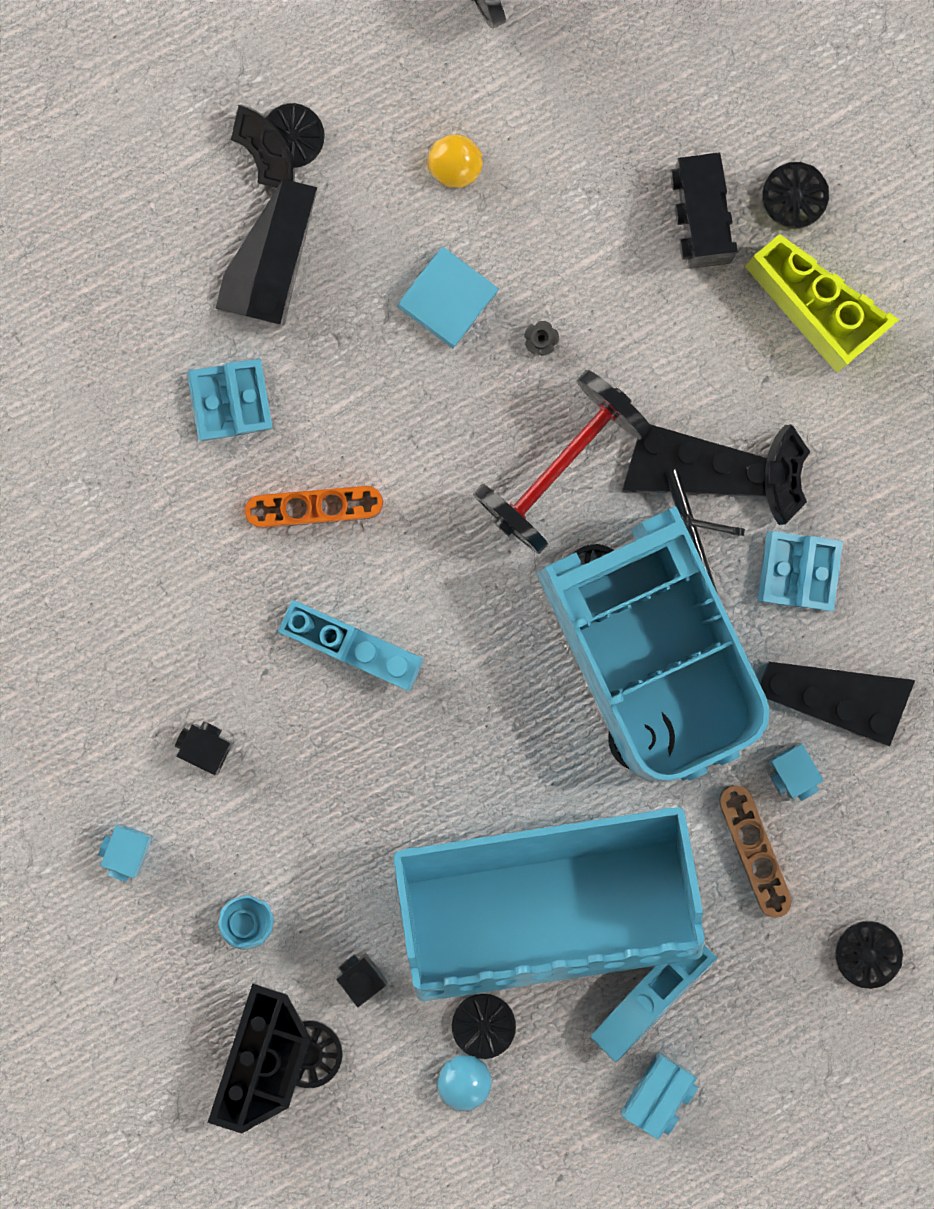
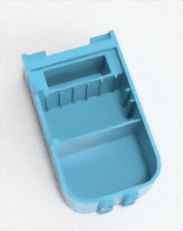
M674 506L631 528L636 539L634 542L582 565L577 553H574L536 572L623 761L633 773L643 779L653 781H671L679 778L682 781L687 779L690 781L708 772L706 767L714 764V766L718 764L724 765L739 758L740 754L738 751L749 747L761 738L768 726L770 713L762 687L677 507ZM662 712L671 721L675 733V744L670 757L668 752L669 731L663 721ZM644 724L650 726L656 734V742L651 750L648 747L652 743V734L645 728Z

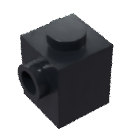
M203 721L201 726L192 724L189 730L186 728L182 729L175 743V747L180 749L176 757L213 775H218L233 742L220 736L222 729Z
M366 953L359 959L354 954L338 967L341 973L337 976L336 980L357 1008L387 985L388 981Z

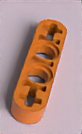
M372 486L264 494L254 496L247 502L245 515L252 525L259 528L374 518L380 514L383 508V498L381 493ZM353 493L351 500L357 501L363 499L364 493H370L371 498L377 499L378 502L376 505H372L371 512H365L363 506H353L354 514L347 515L348 502L345 494ZM331 495L339 497L342 501L341 511L333 516L325 514L322 510L323 500ZM296 498L302 499L307 506L305 515L298 519L290 517L286 510L288 503ZM282 499L280 510L283 520L276 521L277 513L266 514L265 521H259L256 515H252V509H257L258 502H264L266 508L277 507L275 500Z

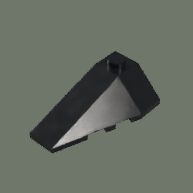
M282 179L223 274L215 309L285 326L318 187Z

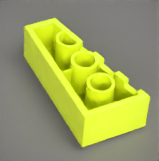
M781 234L756 253L744 266L836 373L841 371L899 321L890 312L887 314L874 305V301L864 294L860 295L844 283L845 280L837 274H831L818 265L817 260Z

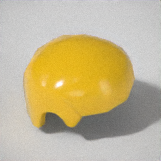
M460 134L446 135L435 141L429 150L428 170L443 186L464 188L475 182L481 173L483 155L479 147L470 138Z

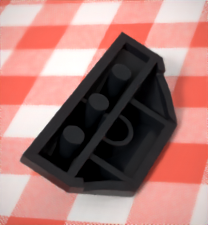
M252 983L207 1123L242 1134L289 1108L311 1037L286 993Z

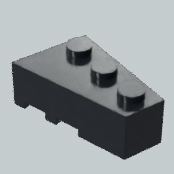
M721 153L680 157L675 164L676 168L670 169L672 189L679 190L680 203L675 204L677 225H683L685 238L680 239L682 260H688L689 269L731 264L738 249L736 242H732L730 224L733 221L731 212H728L727 187Z

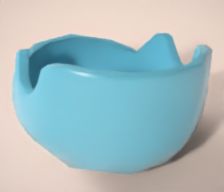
M243 895L229 900L221 909L218 928L222 938L229 945L240 950H249L261 946L270 937L274 917L266 901L259 900L251 895Z
M459 1055L448 1060L442 1067L437 1081V1091L443 1103L454 1111L469 1112L486 1101L491 1091L492 1077L486 1064L475 1056Z

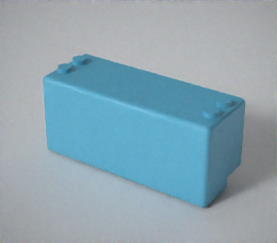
M680 807L663 808L656 811L425 847H412L399 850L394 854L407 957L417 998L423 1002L699 959L703 954L705 940L702 927L703 909L684 810Z

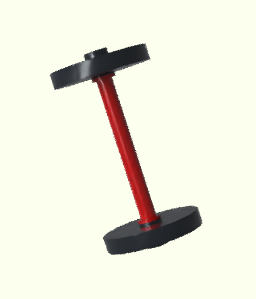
M585 370L576 381L583 392L600 408V411L514 505L508 504L485 484H481L473 493L476 500L496 519L493 523L505 535L509 537L513 534L537 554L544 550L548 542L526 520L524 514L610 420H613L630 435L642 441L652 431L651 425L631 404V399L617 387L613 388L604 379L590 370Z

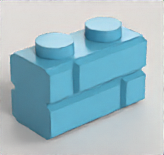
M658 1051L622 1108V1117L658 1140L662 1133L669 1135L679 1119L675 1115L682 1102L686 1105L689 1104L698 1089V1086L694 1084L697 1077L691 1071Z

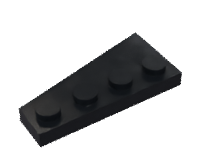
M651 425L652 431L643 441L636 440L622 491L670 492L664 472L678 468L685 492L688 494L767 497L765 492V466L767 458Z
M770 661L767 663L760 681L767 700L889 747L915 683V680Z

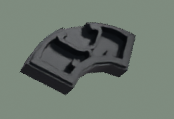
M239 104L231 140L243 145L253 156L258 168V183L277 188L282 179L295 182L293 156L281 131L262 113Z
M792 424L784 425L774 438L765 466V492L770 510L778 525H786L807 503L802 491L801 472L803 463L810 454V450Z

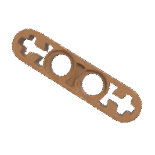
M728 786L720 794L719 805L757 903L762 912L769 917H782L791 908V895L753 798L749 791L742 786ZM732 791H735L739 796L744 795L745 801L741 803L742 811L744 814H747L751 810L753 815L752 818L741 819L734 825L731 818L739 816L734 807H727L726 801L731 799L730 793ZM746 824L754 825L759 833L756 842L750 845L742 843L738 835L741 827ZM761 857L767 858L772 866L770 874L765 878H758L752 872L753 862ZM776 877L779 884L772 885L774 893L778 896H784V901L780 902L781 909L775 911L772 906L766 907L765 902L770 900L768 890L763 888L759 891L757 886L758 884H768Z

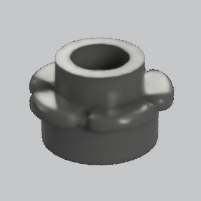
M538 321L536 325H529L524 333L526 338L525 346L532 354L549 355L554 351V346L559 342L558 331L553 329L551 323L547 321ZM540 335L545 337V340L542 342L538 340Z

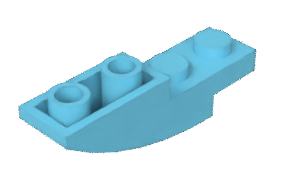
M293 599L278 630L283 635L407 691H411L425 660Z
M704 945L703 954L699 959L656 965L613 1010L590 1038L617 1063L716 962L718 957Z

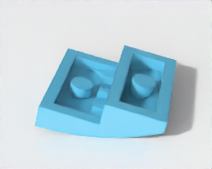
M442 247L414 281L397 307L454 349L473 326L477 317L495 297L499 288L446 248Z
M261 359L226 363L224 366L194 369L187 372L198 442L245 435L273 428Z
M767 531L757 601L834 611L843 541Z

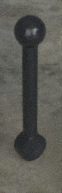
M688 514L681 515L686 527L691 525L744 536V528L692 519Z

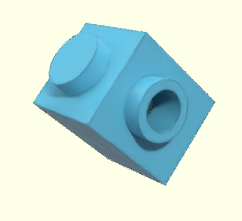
M797 743L768 760L775 773L770 778L780 795L786 793L792 799L798 796L800 801L817 793L819 791L817 785L824 781L803 743Z
M122 824L116 825L112 836H105L100 847L98 856L103 857L100 866L109 869L107 875L127 882L129 877H138L153 836Z

